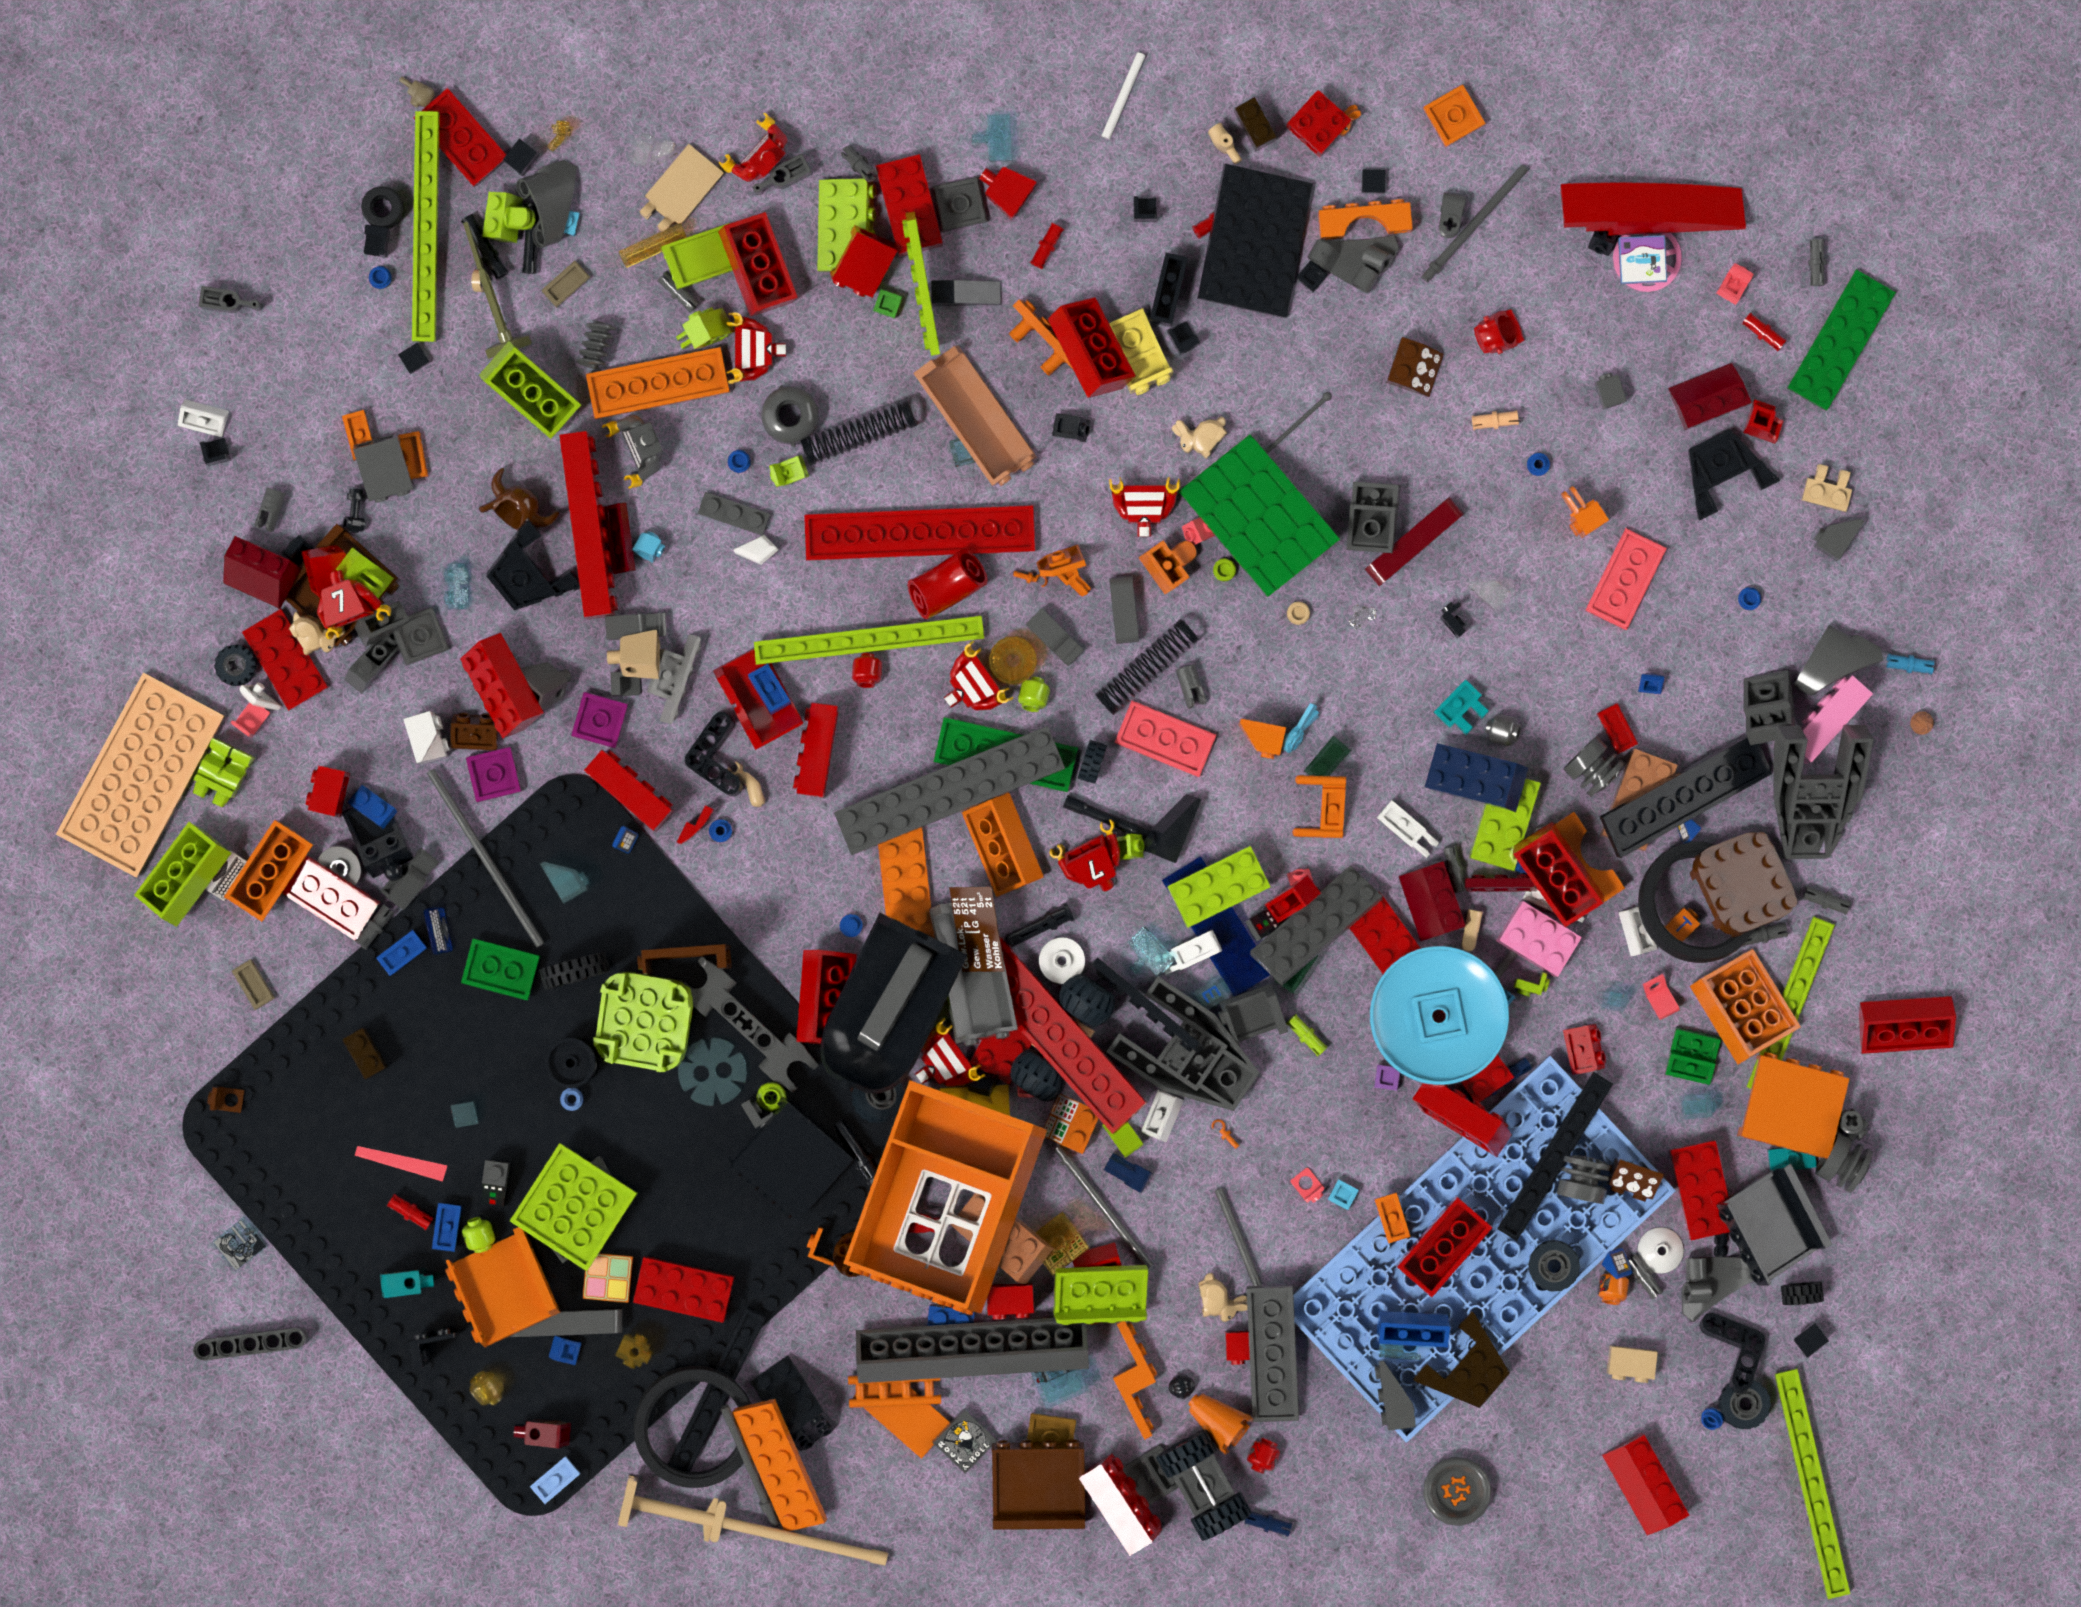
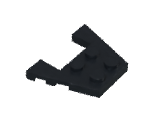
M1730 429L1688 450L1696 512L1699 521L1718 512L1708 490L1747 470L1751 471L1760 491L1780 481Z
M529 518L523 522L486 573L487 578L513 610L542 602L543 599L552 596L563 595L564 592L573 589L574 591L580 589L579 580L570 569L552 582H549L524 551V548L541 537L540 531Z

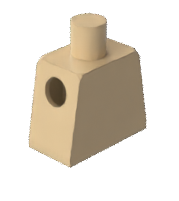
M657 630L623 636L620 639V650L607 651L608 665L620 664L622 675L625 677L659 679L660 640Z

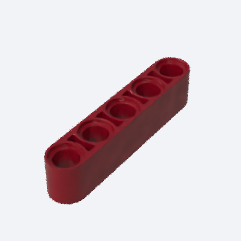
M1448 497L1394 543L1393 553L1381 554L1364 570L1378 586H1381L1462 517L1464 513Z

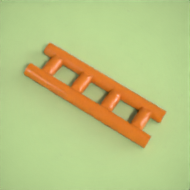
M858 1375L848 1376V1385H855L856 1398L849 1399V1408L941 1404V1395H934V1381H940V1378L858 1383ZM911 1382H924L925 1395L911 1396ZM887 1383H901L902 1396L888 1397ZM864 1384H878L879 1397L865 1398Z

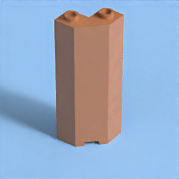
M959 345L953 346L940 357L930 360L913 373L992 486L997 484L1003 486L1012 479L1010 476L1019 470L1025 472L1034 465L1032 461L1037 456Z

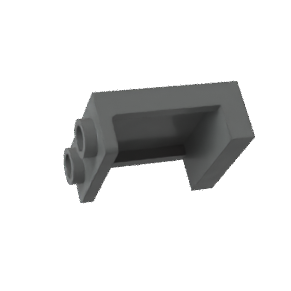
M398 433L353 446L369 501L375 500V503L387 500L388 496L394 494L404 496L409 494L410 490L414 488Z
M1271 984L1219 1002L1222 1009L1221 1012H1218L1222 1025L1227 1024V1031L1238 1045L1240 1041L1276 1028L1280 1035L1288 1032L1277 996Z

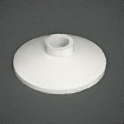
M1056 938L1049 941L1042 948L1039 956V965L1046 978L1052 982L1064 984L1070 977L1082 973L1085 965V956L1083 950L1075 941L1068 938ZM1060 956L1066 958L1064 965H1059L1057 962Z
M1663 1227L1653 1228L1647 1231L1639 1241L1638 1257L1643 1265L1654 1273H1667L1674 1270L1683 1258V1243L1680 1237L1670 1229ZM1661 1246L1666 1249L1664 1255H1659L1657 1252Z

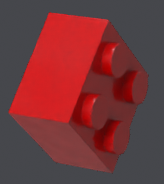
M318 765L317 770H313L311 783H314L313 790L308 792L305 805L309 806L308 810L340 818L351 773Z
M1022 1283L991 1285L987 1296L988 1316L992 1315L993 1319H1006L1008 1314H1016V1318H1029V1313H1034L1033 1283H1027L1026 1285Z

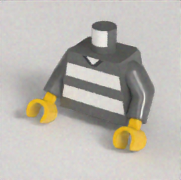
M632 415L617 422L611 421L602 425V428L608 427L610 430V434L605 435L606 437H611L622 431V435L638 470V474H630L624 477V481L631 479L632 483L628 487L629 489L640 487L642 480H646L660 469L663 450L650 422L644 423L639 416Z

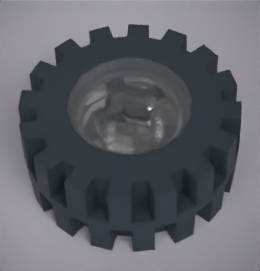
M231 645L224 647L223 650L218 652V656L215 658L214 669L222 682L231 686H242L250 682L255 676L257 661L254 654L248 648L241 645Z
M1093 740L1089 741L1078 779L1096 784L1108 745Z

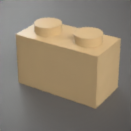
M1610 1345L1607 1373L1611 1374L1612 1379L1625 1380L1626 1376L1635 1377V1382L1648 1383L1649 1379L1655 1380L1658 1352L1655 1350Z

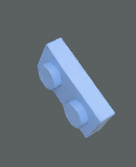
M565 1456L530 1487L542 1502L546 1504L581 1473Z

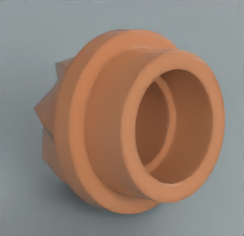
M1926 712L1915 713L1910 720V726L1917 734H1927L1933 728V718Z

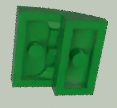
M1676 1027L1665 1075L1710 1085L1721 1037Z

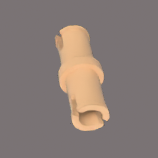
M1517 410L1503 413L1492 411V414L1472 415L1473 430L1493 427L1496 430L1501 426L1519 425Z

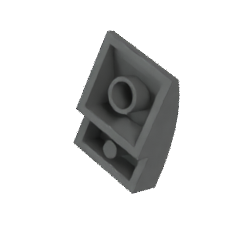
M1353 482L1346 550L1393 553L1399 510L1400 485Z
M1789 670L1744 678L1743 710L1746 716V734L1750 745L1775 741L1777 726H1795Z

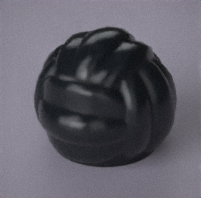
M1180 1373L1173 1377L1168 1389L1176 1398L1186 1399L1194 1391L1195 1382L1192 1378Z

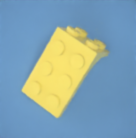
M1143 308L1109 323L1136 375L1127 384L1130 394L1136 392L1138 396L1149 391V386L1155 383L1161 386L1170 381L1171 376H1173V369L1164 357Z

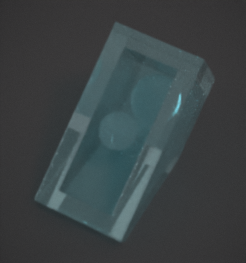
M548 862L540 864L563 904L589 890L587 885L590 882L584 872L579 873L578 870Z

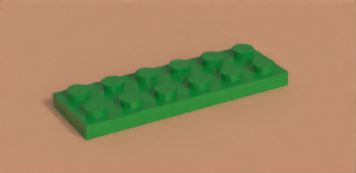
M1856 269L1787 389L1827 411L1896 292Z
M944 717L934 762L949 766L1024 735ZM1055 742L1065 770L1030 784L1068 793L1078 747Z

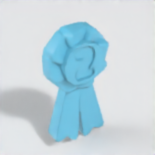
M1310 703L1297 726L1289 733H1285V739L1282 744V749L1285 752L1291 753L1297 749L1303 740V731L1319 717L1315 704Z

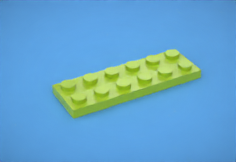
M915 212L906 213V220H902L905 238L910 237V242L906 243L909 260H914V265L910 266L913 283L918 282V287L914 288L917 305H922V309L919 310L921 328L926 327V332H923L925 350L930 349L931 356L940 354L916 215Z

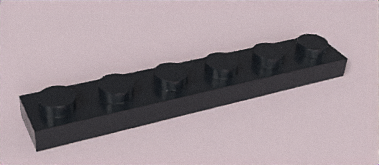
M1098 957L1092 963L1097 969L1095 974L1104 981L1110 979L1114 983L1112 985L1114 990L1121 995L1124 993L1131 997L1129 1002L1137 1009L1143 1007L1147 1010L1146 1016L1155 1024L1160 1021L1165 1026L1162 1030L1172 1038L1175 1035L1182 1040L1179 1044L1187 1051L1191 1052L1194 1050L1200 1053L1205 1047Z

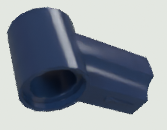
M1112 1153L1103 1169L1140 1193L1143 1192L1153 1174L1136 1163L1132 1164Z

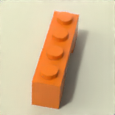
M1404 199L1391 200V204L1382 205L1381 201L1368 202V206L1359 207V203L1346 204L1345 208L1336 209V205L1323 206L1322 210L1318 211L1320 239L1323 240L1342 239L1348 226L1362 218L1378 221L1384 226L1388 234L1409 233L1413 230L1410 202L1405 203Z
M1575 812L1570 813L1554 824L1604 894V902L1625 889L1613 869L1597 870L1589 866L1583 859L1581 841L1587 830Z

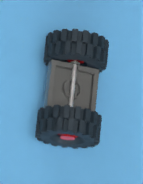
M1207 1430L1199 1431L1183 1439L1156 1456L1166 1477L1174 1478L1193 1512L1194 1518L1191 1519V1522L1202 1541L1223 1533L1252 1514L1242 1493L1238 1492L1235 1494L1216 1460L1214 1453L1217 1451V1448Z

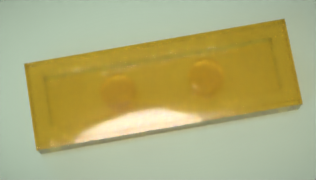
M679 223L618 252L625 267L628 268L661 253V246L687 238L682 224Z

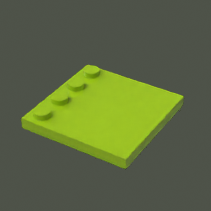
M559 1143L510 1222L588 1271L638 1193L562 1143Z

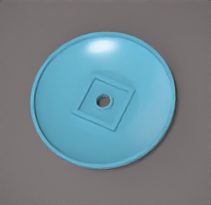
M1426 947L1401 957L1383 974L1371 1000L1370 1025L1379 1051L1386 1061L1398 1072L1412 1080L1425 1084L1448 1085L1462 1082L1475 1076L1485 1069L1496 1057L1503 1045L1508 1030V1002L1497 976L1479 958L1452 947ZM1442 1010L1445 1013L1446 1018L1442 1023H1437L1433 1020L1432 1014L1434 1011Z

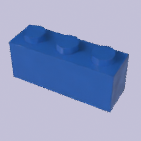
M1379 1311L1377 1324L1379 1344L1448 1347L1450 1334L1448 1315Z

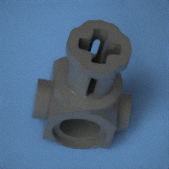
M1853 1108L1849 1111L1844 1109L1841 1112L1838 1128L1840 1131H1844V1135L1850 1138L1852 1142L1855 1139L1860 1141L1869 1132L1866 1129L1869 1124Z

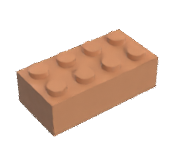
M1632 749L1609 811L1675 774L1678 765L1640 750ZM1603 826L1600 836L1608 838ZM1648 843L1637 850L1646 851Z
M975 1193L957 1216L973 1222L978 1221L986 1201L985 1197ZM1016 1216L999 1267L1016 1282L1026 1285L1054 1248ZM950 1224L971 1242L973 1237L971 1230Z

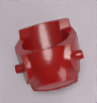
M1511 309L1498 311L1490 316L1483 317L1484 320L1479 322L1474 328L1477 343L1484 354H1501L1524 341L1519 322Z

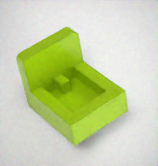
M802 455L781 463L769 465L770 477L776 487L787 486L809 477Z
M1127 834L1126 836L1117 837L1120 847V861L1144 858L1142 835Z
M1541 972L1538 985L1515 978L1513 987L1518 989V994L1530 997L1531 993L1541 995L1542 991H1547L1550 979L1546 978L1548 973Z

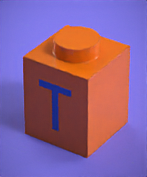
M1681 908L1664 927L1674 937L1683 942L1700 925L1697 921L1699 916L1691 908L1688 910Z

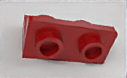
M1596 1023L1563 1030L1572 1075L1605 1068L1606 1055L1601 1049V1032L1597 1028Z

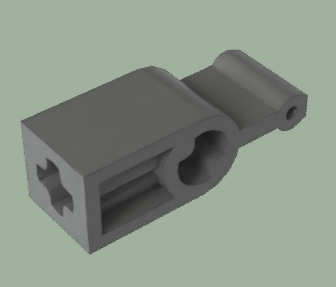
M801 153L773 168L770 172L769 180L761 184L756 183L752 188L756 195H761L764 190L772 186L777 189H785L812 175V172ZM782 172L786 174L784 182L778 183L775 181L777 173Z
M201 286L198 305L201 309L236 313L242 307L252 308L255 311L262 310L260 302L257 300H242L232 290ZM232 296L236 303L234 306L229 307L226 300Z
M1042 608L1026 623V626L1067 666L1084 651Z
M665 613L605 616L607 640H620L623 636L657 630L659 637L667 636Z
M420 848L409 863L401 866L403 870L402 877L397 881L389 880L381 889V892L404 910L426 883V876L438 865L439 861L423 848Z

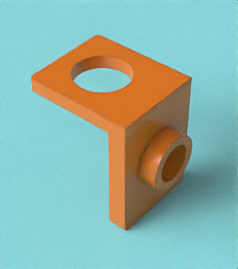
M819 1226L816 1235L811 1234L807 1247L811 1248L808 1257L834 1266V1261L814 1254L824 1229Z

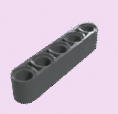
M915 942L910 946L861 1030L858 1041L877 1052L881 1049L930 965L934 953Z
M622 1309L560 1311L559 1314L510 1337L622 1333Z
M291 1327L205 1338L194 1345L193 1353L197 1359L205 1361L291 1350L304 1346L308 1340V1334L301 1327ZM293 1332L301 1334L302 1341L300 1344H295L291 1340ZM271 1334L279 1338L277 1347L271 1346L268 1342ZM248 1337L256 1341L254 1350L248 1349L245 1345ZM225 1340H229L233 1344V1351L231 1353L223 1350L222 1346ZM202 1343L210 1346L211 1350L208 1356L200 1352Z

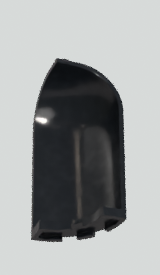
M879 912L822 1034L821 1060L826 1071L832 1077L841 1081L839 1086L849 1091H853L855 1088L862 1092L877 1094L894 1088L907 1077L920 1055L967 954ZM915 942L934 953V957L885 1043L877 1052L858 1041V1036L908 949Z

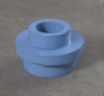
M576 1088L564 1090L560 1097L561 1105L570 1111L579 1109L584 1100L583 1094ZM569 1095H574L576 1097L575 1103H569Z

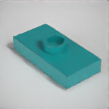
M1786 1148L1767 1150L1770 1170L1779 1164H1791L1794 1170L1817 1167L1816 1158L1813 1155Z

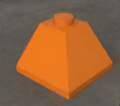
M1246 719L1239 720V727L1256 752L1261 753V757L1274 759L1275 755L1280 756L1286 727Z

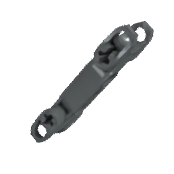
M702 956L698 962L707 973L706 984L701 988H693L682 979L679 980L684 985L690 987L693 1006L705 1017L713 1009L717 1010L766 1056L758 1065L759 1068L773 1081L783 1085L793 1093L797 1087L788 1076L790 1064L794 1061H802L814 1070L819 1064L802 1042H796L797 1038L789 1032L782 1041L729 993L737 982L723 969L717 968L716 965ZM728 1002H733L737 1006V1012L732 1016L725 1012V1005ZM744 1011L745 1014L742 1017L745 1020L751 1019L753 1021L751 1024L753 1029L748 1028L744 1030L742 1028L744 1023L740 1019L736 1023L733 1019L737 1018ZM761 1034L770 1036L771 1043L769 1046L763 1047L759 1044L758 1038Z

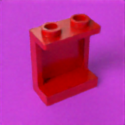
M854 225L850 232L852 238L836 268L831 269L830 275L833 283L842 288L847 286L854 289L853 292L861 297L867 295L873 298L898 250L895 243Z

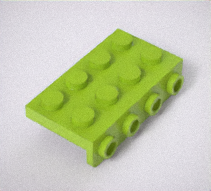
M865 179L819 180L817 271L830 272L831 269L836 268L852 238L850 232L854 225L875 234L873 221L876 220V209L873 206L877 189L873 181L867 182Z
M1147 1265L1055 1268L1053 1313L1056 1322L1070 1325L1072 1323L1093 1324L1095 1322L1117 1323L1121 1321L1140 1322L1147 1320Z

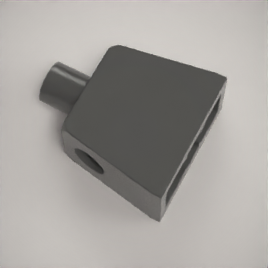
M548 662L520 668L542 710L547 709L564 698L567 683L571 681V674L567 669L558 671Z

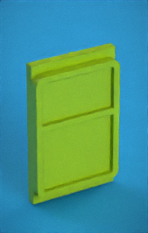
M724 225L661 246L664 259L667 262L677 290L733 272L718 233Z

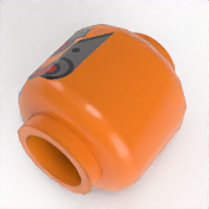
M1610 1273L1601 1275L1598 1296L1602 1298V1302L1609 1305H1620V1302L1625 1301L1629 1288L1628 1278L1616 1279Z

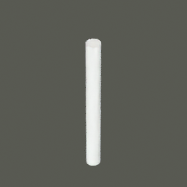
M1137 52L1102 133V137L1108 140L1111 138L1144 61L1145 55Z

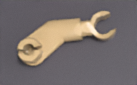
M735 762L738 766L736 772H732V769L728 767L727 770L738 776L747 787L751 805L762 807V804H765V798L759 781L748 772H744L743 766L738 762Z

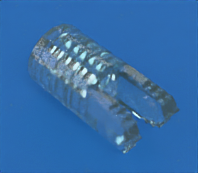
M1379 1344V1357L1420 1360L1421 1354L1415 1352L1404 1353V1345Z

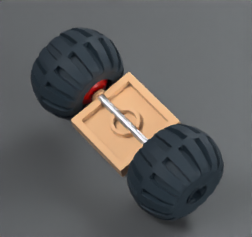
M1076 974L1062 985L1059 993V1003L1067 1012L1072 1014L1070 1016L1091 1038L1095 1031L1084 1023L1093 1027L1105 1023L1114 1011L1115 997L1092 979L1082 974ZM1027 1049L1020 1053L1011 1066L1010 1077L1012 1081L1041 1101L1049 1102L1055 1099L1065 1087L1066 1081L1046 1058L1036 1050Z

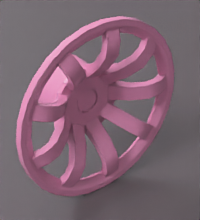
M1662 233L1660 235H1665V238L1668 237L1674 246V249L1666 250V256L1676 254L1675 267L1673 268L1666 264L1667 271L1671 273L1667 278V282L1655 283L1653 286H1642V283L1626 284L1627 286L1641 292H1652L1666 287L1673 281L1680 270L1681 250L1672 233ZM1621 235L1620 238L1631 237V235ZM1617 241L1613 252V264L1620 278L1619 246Z

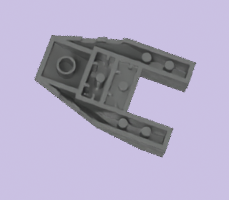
M1843 725L1835 771L1832 775H1801L1808 739L1800 726H1777L1774 742L1773 798L1785 859H1827L1833 853L1842 836L1841 831L1846 822H1850L1853 816L1852 811L1857 802H1861L1863 798L1874 740L1865 725ZM1824 842L1825 853H1820V849Z
M1157 976L1145 995L1181 1019L1183 1022L1180 1026L1205 1047L1200 1053L1194 1050L1189 1052L1179 1044L1182 1040L1175 1035L1174 1038L1170 1039L1157 1059L1118 1033L1106 1052L1164 1092L1234 1111L1259 1075V1071L1215 1014Z

